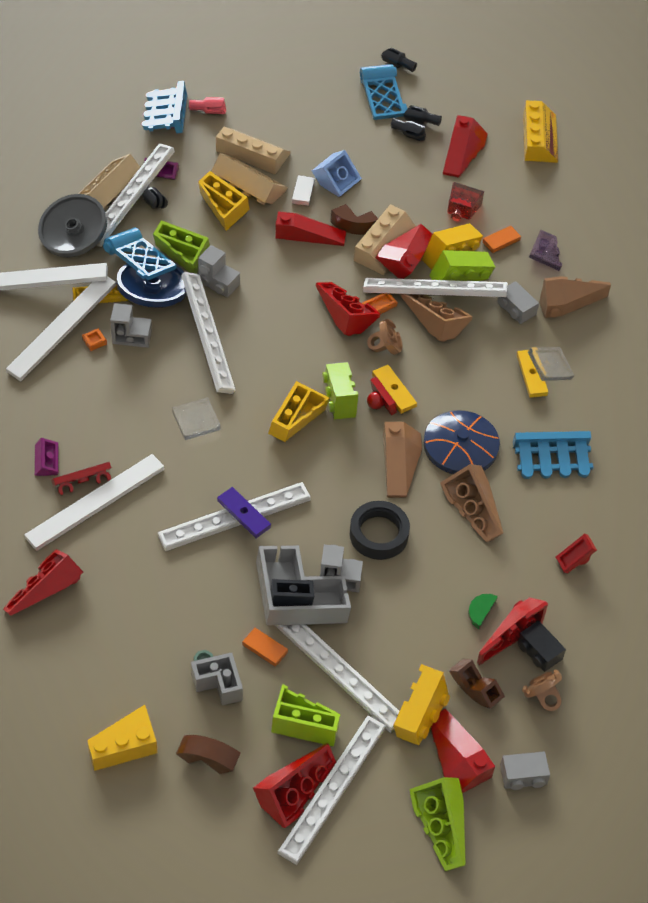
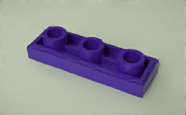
M233 487L217 497V501L255 538L271 528V523Z

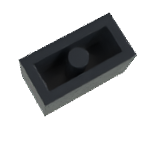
M272 579L270 591L273 607L313 606L315 597L313 581Z
M539 620L520 632L517 642L519 648L532 658L533 663L544 672L563 660L566 651L564 646Z

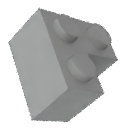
M210 245L198 258V274H200L203 286H207L228 298L240 285V272L225 265V252Z
M114 303L110 319L112 344L149 348L152 333L151 319L133 317L132 305Z
M324 544L320 576H345L347 591L359 592L363 561L343 559L344 547Z
M232 652L191 662V675L196 692L217 688L222 706L243 701V687Z

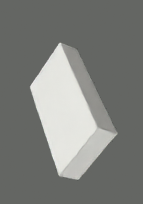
M298 175L292 198L293 204L309 206L315 178Z

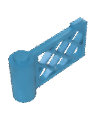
M393 64L360 68V80L364 85L373 120L404 117V113L407 110L406 103L403 104L395 79L397 77V69ZM392 83L393 86L388 88L384 84ZM368 85H375L377 88L373 90ZM382 89L387 93L385 95H382L378 91ZM390 94L396 97L394 101L388 98ZM376 96L381 100L379 102H376L372 100V98ZM386 101L391 105L387 108L382 103ZM393 106L399 108L400 111L395 112L391 109L393 108ZM377 108L385 111L384 113L376 114Z
M136 227L104 239V250L110 255L116 254L135 269L136 274L142 279L150 280L176 269V264L143 239L140 230ZM142 245V246L145 247L146 249L136 248V247ZM135 253L145 254V256L135 255ZM147 255H154V256H156L157 258H155V257H148ZM134 260L144 261V262H143V263H137V262H135ZM146 262L156 263V265L146 264ZM145 269L155 271L148 273Z

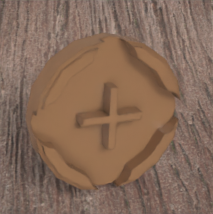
M390 319L381 321L379 325L380 331L368 338V347L374 352L388 349L393 355L400 353L403 344L400 333L394 330L396 325ZM380 339V343L374 346V342Z
M554 670V674L548 671L537 676L529 682L530 686L528 688L524 685L522 692L525 697L537 696L544 709L548 711L557 710L562 701L561 695L555 686L562 679L558 670ZM548 695H554L557 698V702L549 705L545 702V698Z

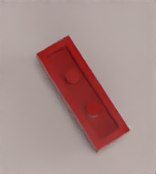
M106 462L53 478L51 481L53 487L59 485L58 493L60 495H63L62 488L64 486H67L71 493L74 488L70 482L84 483L89 481V477L96 475L95 480L97 484L101 483V475H105L107 481H110L111 475L107 471L111 469L110 462Z

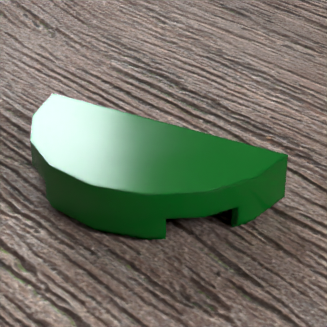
M481 594L471 601L468 614L472 625L480 629L497 601L498 596Z

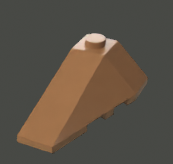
M563 276L544 278L539 300L544 318L563 316L608 297L611 287L610 282L595 280L583 282L579 278L568 280L567 277Z
M400 294L427 331L436 337L438 341L445 342L449 339H455L472 320V316L457 307L454 310L446 307L447 303L432 301V297L428 295Z
M385 422L383 442L387 498H406L422 452L421 433L405 422Z
M469 464L440 482L447 500L460 511L459 513L471 523V526L486 542L503 534L490 484L482 466Z

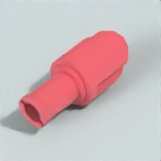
M206 97L204 100H189V110L204 111L205 114L226 113L224 98Z

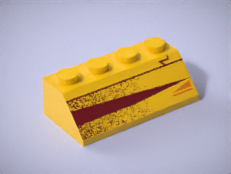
M526 100L523 113L524 160L558 163L556 114L542 101Z

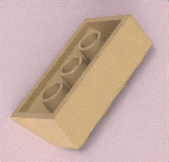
M223 127L216 136V152L235 157L244 163L272 174L278 172L291 154V151L228 127Z
M222 153L219 154L211 170L222 180L230 182L229 184L235 189H242L243 194L252 197V195L256 197V201L263 205L265 203L273 204L288 189V187L239 159Z
M131 154L113 160L78 194H85L95 198L106 210L108 208L107 204L116 200L118 194L123 191L140 169V166Z
M390 204L355 246L354 261L385 275L388 269L375 257L384 245L416 227L406 211Z

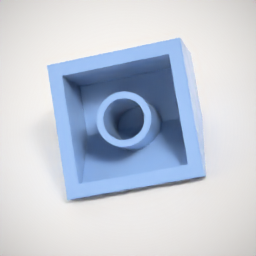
M345 150L333 153L312 170L320 186L337 197L343 195L362 179Z

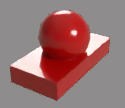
M372 378L370 381L374 392H371L367 397L368 406L375 410L385 406L391 416L397 413L396 403L378 378Z
M584 533L555 558L563 572L568 574L578 565L588 563L591 555L597 549L589 535Z

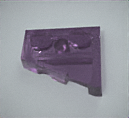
M540 230L529 258L559 271L562 267V262L559 261L560 252L557 247V237Z

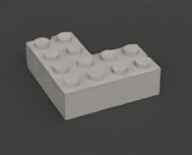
M299 545L281 546L278 562H275L277 546H259L256 564L267 626L348 622L351 605L345 576L305 577ZM272 579L313 581L315 596L313 606L273 607L270 591Z

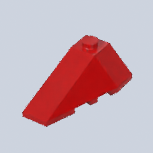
M457 115L443 175L459 178L467 169L472 159L477 157V153L485 147L488 133L474 118Z
M278 211L275 239L338 246L345 245L346 231L298 213Z
M420 224L384 245L375 258L398 279H404L413 272L420 262L433 234Z
M332 282L316 283L315 286L331 317L343 334L347 336L361 334L380 318L381 314L372 305L360 303V298L347 295V291Z
M55 549L39 565V573L29 577L26 581L27 587L19 590L3 610L12 616L70 585H74L80 580V575L83 571L69 555Z
M530 597L524 601L517 602L479 652L478 665L480 666L517 642L520 632L538 620L543 624L548 603Z
M446 708L441 710L437 722L432 724L430 730L433 741L436 744L438 759L441 762L443 777L459 778L463 794L492 778L495 765L484 749Z
M326 743L281 768L253 787L261 808L283 828L289 826L304 812L303 807L309 799L312 800L315 795V789L320 782H324L336 764L329 744Z

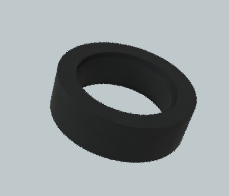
M387 501L365 503L354 512L351 518V543L360 554L376 560L393 558L400 554L407 545L410 531L409 519L405 512L393 503ZM383 517L392 521L397 526L399 533L390 542L375 543L368 540L362 534L361 526L370 518Z

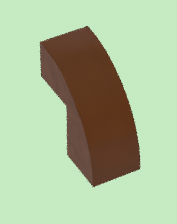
M347 204L331 210V223L350 234L365 235L378 220L372 211L357 217Z
M462 659L449 669L450 674L460 688L478 704L491 709L505 697L497 680L481 677L473 660Z
M185 735L176 755L187 763L201 760L219 774L234 770L240 752L213 738L200 735Z

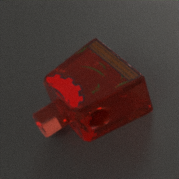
M454 182L447 210L449 214H452L451 218L454 221H460L461 218L471 219L483 203L484 191Z

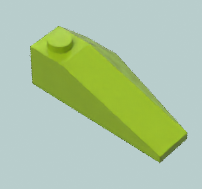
M443 777L409 789L414 812L417 817H420L425 826L423 829L426 835L430 836L434 844L433 849L444 870L449 871L466 866L464 799L459 778Z

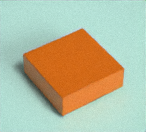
M99 328L82 335V339L90 351L107 345V340Z

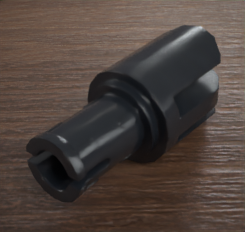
M392 47L381 54L383 61L393 64L396 68L404 67L414 72L417 67V62L406 58L405 53Z
M410 105L404 113L405 120H411L420 124L430 123L439 126L442 120L441 115L428 113L426 108Z
M397 118L392 119L391 128L402 131L404 136L418 141L426 139L425 125L411 120L405 122Z
M148 186L142 193L143 200L152 209H163L168 205L167 199L155 187Z

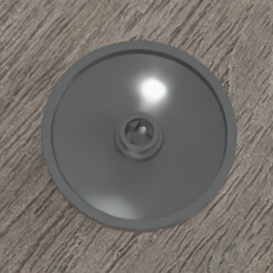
M85 194L67 195L53 202L44 211L39 221L38 235L42 244L50 253L60 257L79 256L93 249L101 241L107 229V215L100 202L95 198Z

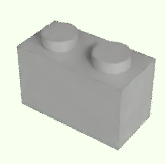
M516 281L507 286V296L498 297L497 301L520 324L537 315L539 303Z
M545 751L502 756L500 768L505 789L519 790L528 786L539 788L547 785L550 772Z

